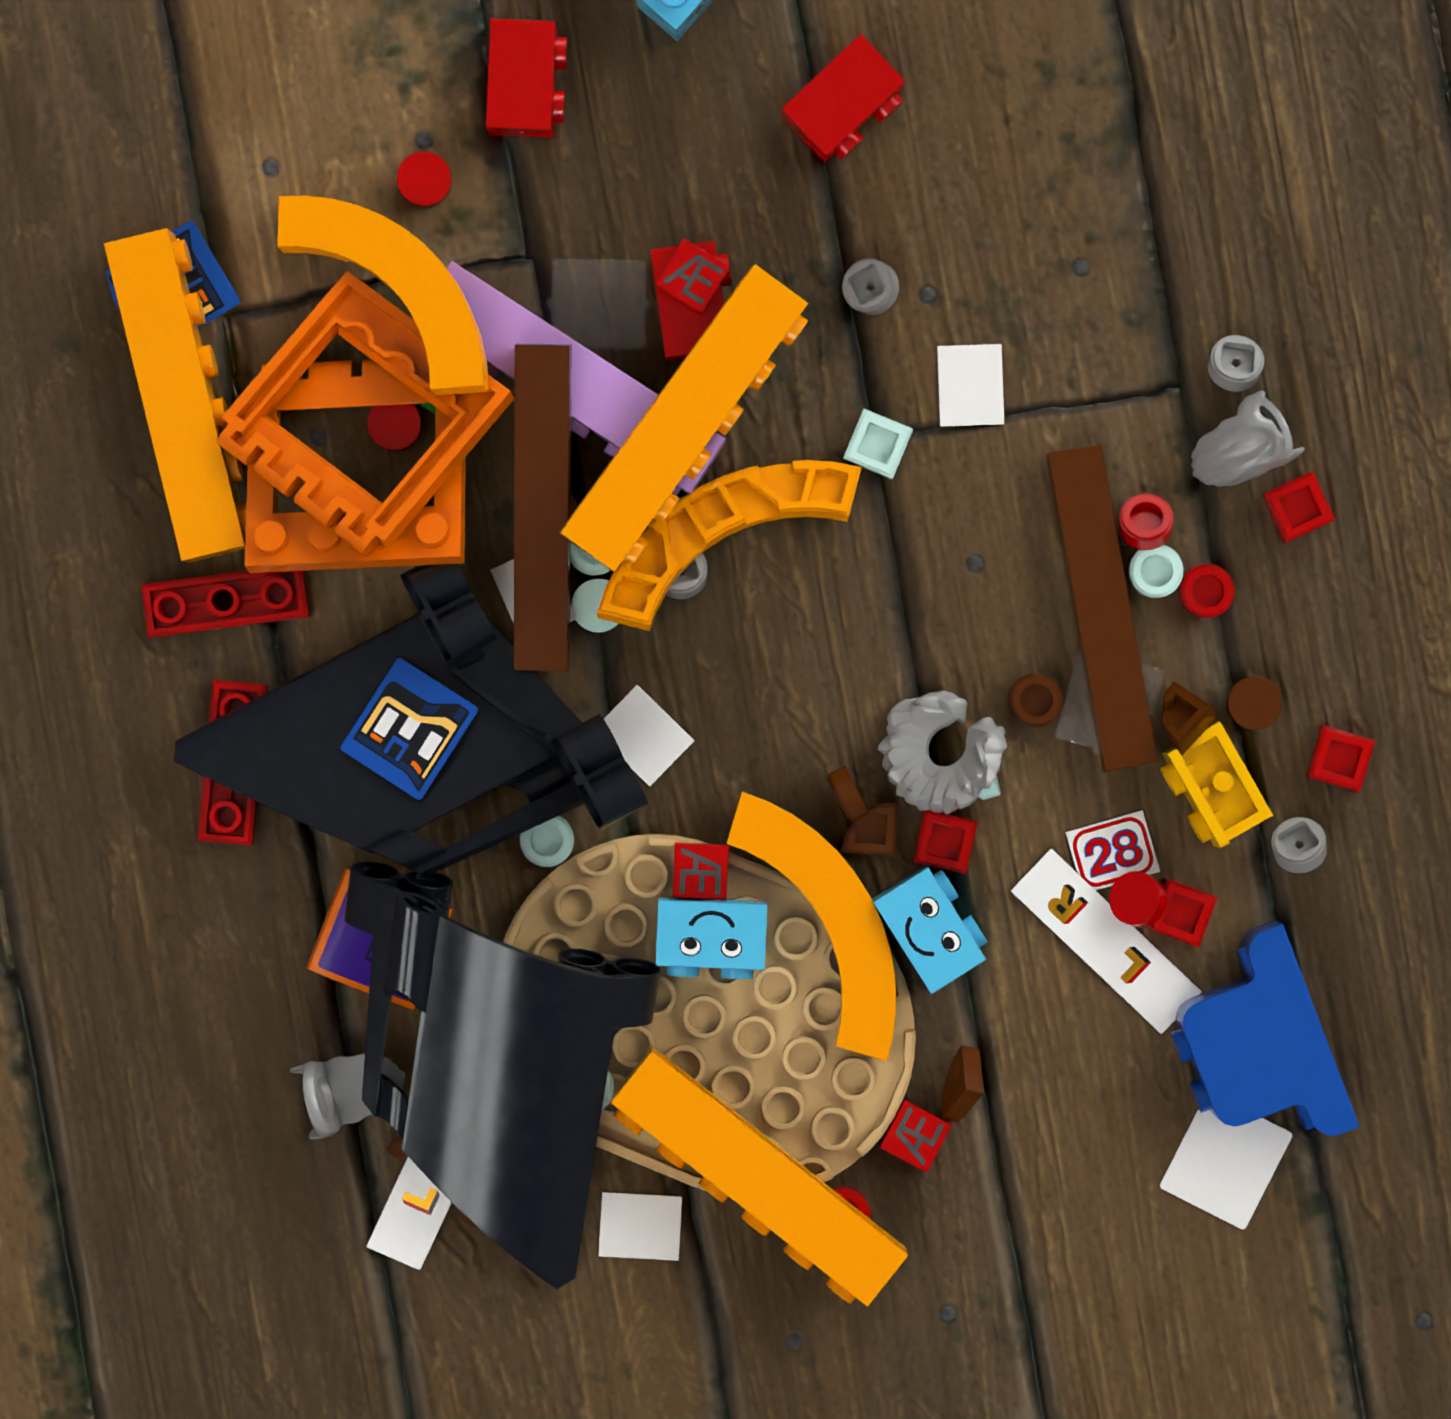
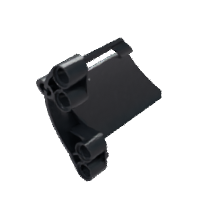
M458 564L420 565L400 574L418 611L417 614L175 741V763L301 823L366 852L385 857L425 877L583 804L599 830L649 805L636 776L623 758L621 750L601 714L582 722L535 671L514 670L513 646L484 614L471 593ZM397 658L407 661L478 708V712L421 800L415 799L344 753L340 748ZM501 785L516 788L529 799V804L445 849L412 834V832Z
M377 862L353 864L350 869L344 920L349 925L373 935L362 1101L374 1117H381L397 1131L403 1141L402 1150L462 1213L512 1257L545 1282L558 1289L576 1277L614 1028L645 1026L653 1021L660 967L655 966L656 964L651 961L633 957L618 958L613 962L607 961L600 953L578 948L562 950L558 955L557 962L537 956L493 939L449 918L453 880L436 872L426 877L416 872H409L404 875L400 874L392 866ZM392 994L406 998L421 1013L409 1098L395 1082L382 1074Z

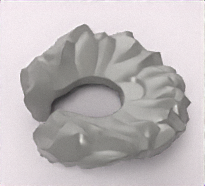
M929 692L920 697L904 699L897 703L887 715L888 725L886 730L888 735L878 745V751L884 755L882 767L885 771H888L889 781L896 786V795L905 798L906 803L916 805L919 811L931 810L936 813L944 811L947 815L957 809L971 805L976 801L982 789L990 788L996 774L1000 771L1002 753L1007 749L1004 737L1006 730L1003 726H996L991 717H986L968 728L964 754L956 763L949 766H938L933 763L929 756V744L934 734L955 721L962 725L965 724L967 701L959 698L952 692Z

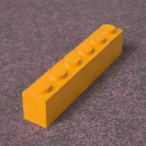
M168 228L104 243L181 561L191 563L244 550L246 503L241 504L236 484L244 481L241 461L217 443L219 435L227 427L221 417L228 408L223 397L215 399L211 378L218 376V367L211 345H202L198 325L205 324L206 320L198 292L189 293L185 273L193 271L187 243L185 239L177 241L176 235Z
M754 264L559 533L609 570L615 572L620 564L629 569L648 543L640 536L649 523L654 519L661 525L680 498L672 492L684 475L693 480L712 455L704 447L714 433L718 430L725 436L742 414L744 409L736 403L745 390L750 386L758 391L775 368L776 364L769 360L771 354L780 342L789 347L805 327L808 320L800 314L808 305V302Z
M651 1047L612 1096L611 1104L618 1108L613 1116L622 1125L636 1135H639L643 1129L661 1142L656 1150L666 1160L679 1169H682L686 1163L703 1176L698 1182L702 1188L722 1203L728 1197L745 1209L741 1215L742 1219L766 1237L770 1231H773L788 1243L783 1249L784 1252L804 1269L809 1270L814 1264L830 1277L826 1285L847 1303L852 1304L857 1298L868 1307L908 1257L906 1247L655 1047Z

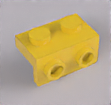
M1220 721L1211 724L1183 755L1179 753L1177 748L1173 747L1161 753L1167 765L1160 768L1161 773L1175 796L1182 793L1185 794L1194 810L1187 815V819L1202 843L1210 840L1214 847L1221 849L1230 844L1229 840L1273 816Z

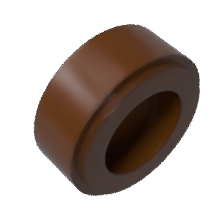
M1043 674L1022 676L1012 685L1008 694V707L1012 716L1025 726H1046L1052 723L1062 710L1063 695L1059 685L1052 678Z
M1261 676L1241 678L1231 686L1227 693V713L1232 721L1242 728L1251 730L1266 728L1273 724L1280 715L1282 709L1281 693L1277 686L1267 678Z
M843 766L829 773L827 780L847 820L853 822L868 815V810L847 768Z

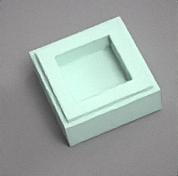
M863 409L843 460L892 480L913 429Z

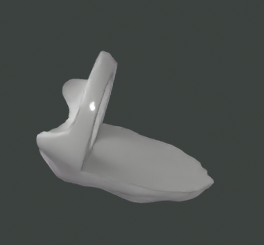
M1260 390L1243 399L1238 406L1236 416L1221 421L1217 428L1206 433L1198 440L1191 455L1193 459L1191 463L1193 468L1192 474L1193 477L1206 485L1217 487L1238 485L1247 480L1260 477L1271 469L1286 465L1300 456L1305 449L1304 447L1293 449L1292 436L1285 419L1276 406L1265 397V392Z
M365 1053L350 1057L338 1056L327 1062L309 1061L290 1069L291 1073L303 1074L302 1090L309 1118L314 1127L309 1133L310 1139L331 1137L340 1130L342 1125L357 1123L372 1114L362 1101ZM384 1056L382 1074L389 1077L403 1090L405 1073L398 1068L397 1064L392 1063L391 1059Z

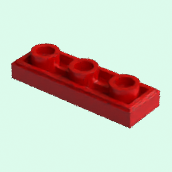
M247 570L141 584L148 638L310 617L304 571L249 573ZM227 590L233 596V605L230 609L222 611L217 606L216 600L222 591Z
M213 680L209 723L267 693L269 685ZM204 777L198 841L254 845L258 802Z

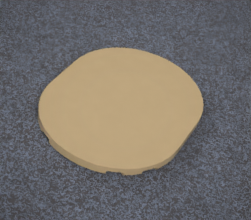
M633 835L613 839L576 854L553 870L530 893L514 916L503 943L555 962L558 961V955L562 950L578 948L600 953L607 961L613 962L618 958L633 957L656 964L659 897H672L675 842H706L678 835ZM729 851L727 900L767 901L765 970H754L753 979L721 978V968H699L698 977H676L666 975L667 966H659L660 977L653 1021L645 1026L614 1028L608 1067L614 1079L613 1095L653 1046L823 1182L833 1179L834 1176L869 1152L893 1121L904 1099L911 1078L916 1042L910 994L904 976L892 954L896 980V1015L888 1061L836 1047L835 1041L840 1024L842 1004L841 979L836 954L822 920L808 899L784 874ZM611 1101L601 1111L596 1147L706 1191L698 1183L703 1176L687 1163L682 1169H679L666 1160L656 1150L661 1142L643 1129L639 1135H636L622 1125L613 1116L618 1108L611 1104Z

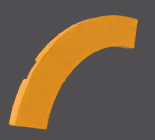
M279 196L277 247L282 253L315 254L343 260L347 263L350 261L373 273L375 277L391 288L403 301L420 331L429 365L430 390L435 396L489 392L487 361L483 340L472 310L462 289L448 269L422 241L387 217L356 204L314 196Z
M796 460L792 461V464H777L761 468L757 465L723 475L694 489L691 494L688 493L679 499L661 525L655 520L648 525V529L640 536L648 542L629 569L620 564L612 574L600 602L597 618L650 631L655 615L666 593L678 576L708 548L742 529L763 522L799 517L828 518L848 522L862 467L839 462Z
M742 791L726 844L753 854L784 874L808 899L822 920L836 954L841 979L842 1004L835 1046L888 1061L895 1026L896 980L891 949L885 929L869 893L842 855L816 830L779 806Z

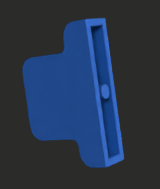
M1274 920L1251 929L1245 935L1241 948L1237 949L1238 958L1245 976L1237 981L1183 1002L1176 1014L1178 1030L1170 1032L1179 1059L1182 1063L1190 1060L1197 1080L1190 1082L1189 1085L1199 1111L1203 1113L1210 1110L1221 1122L1235 1127L1295 1106L1306 1131L1316 1128L1325 1135L1337 1136L1359 1128V1123L1283 924Z

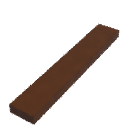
M515 344L514 670L568 671L570 669V541L559 532L571 517L572 344Z
M1101 444L1047 453L1046 460L1103 772L1158 763Z

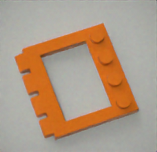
M346 271L221 418L227 427L219 435L217 443L246 466H250L257 460L254 465V472L287 497L293 495L304 484L297 492L294 503L327 528L334 526L344 514L345 516L335 529V534L361 554L368 556L380 542L387 548H390L511 404L514 396L508 388L489 374V392L435 396L430 390L426 349L414 319L349 271ZM337 334L452 419L450 424L383 503L268 417L269 413Z
M371 359L362 360V376H356L354 360L313 362L309 366L308 379H303L302 375L269 413L268 417L281 426V411L423 404L429 402ZM437 408L435 414V440L452 421L451 418ZM466 457L434 494V506H424L390 548H387L380 542L368 556H364L335 534V529L345 516L344 514L334 526L327 528L308 512L278 513L279 490L254 472L253 469L257 460L248 466L245 568L249 573L464 564Z

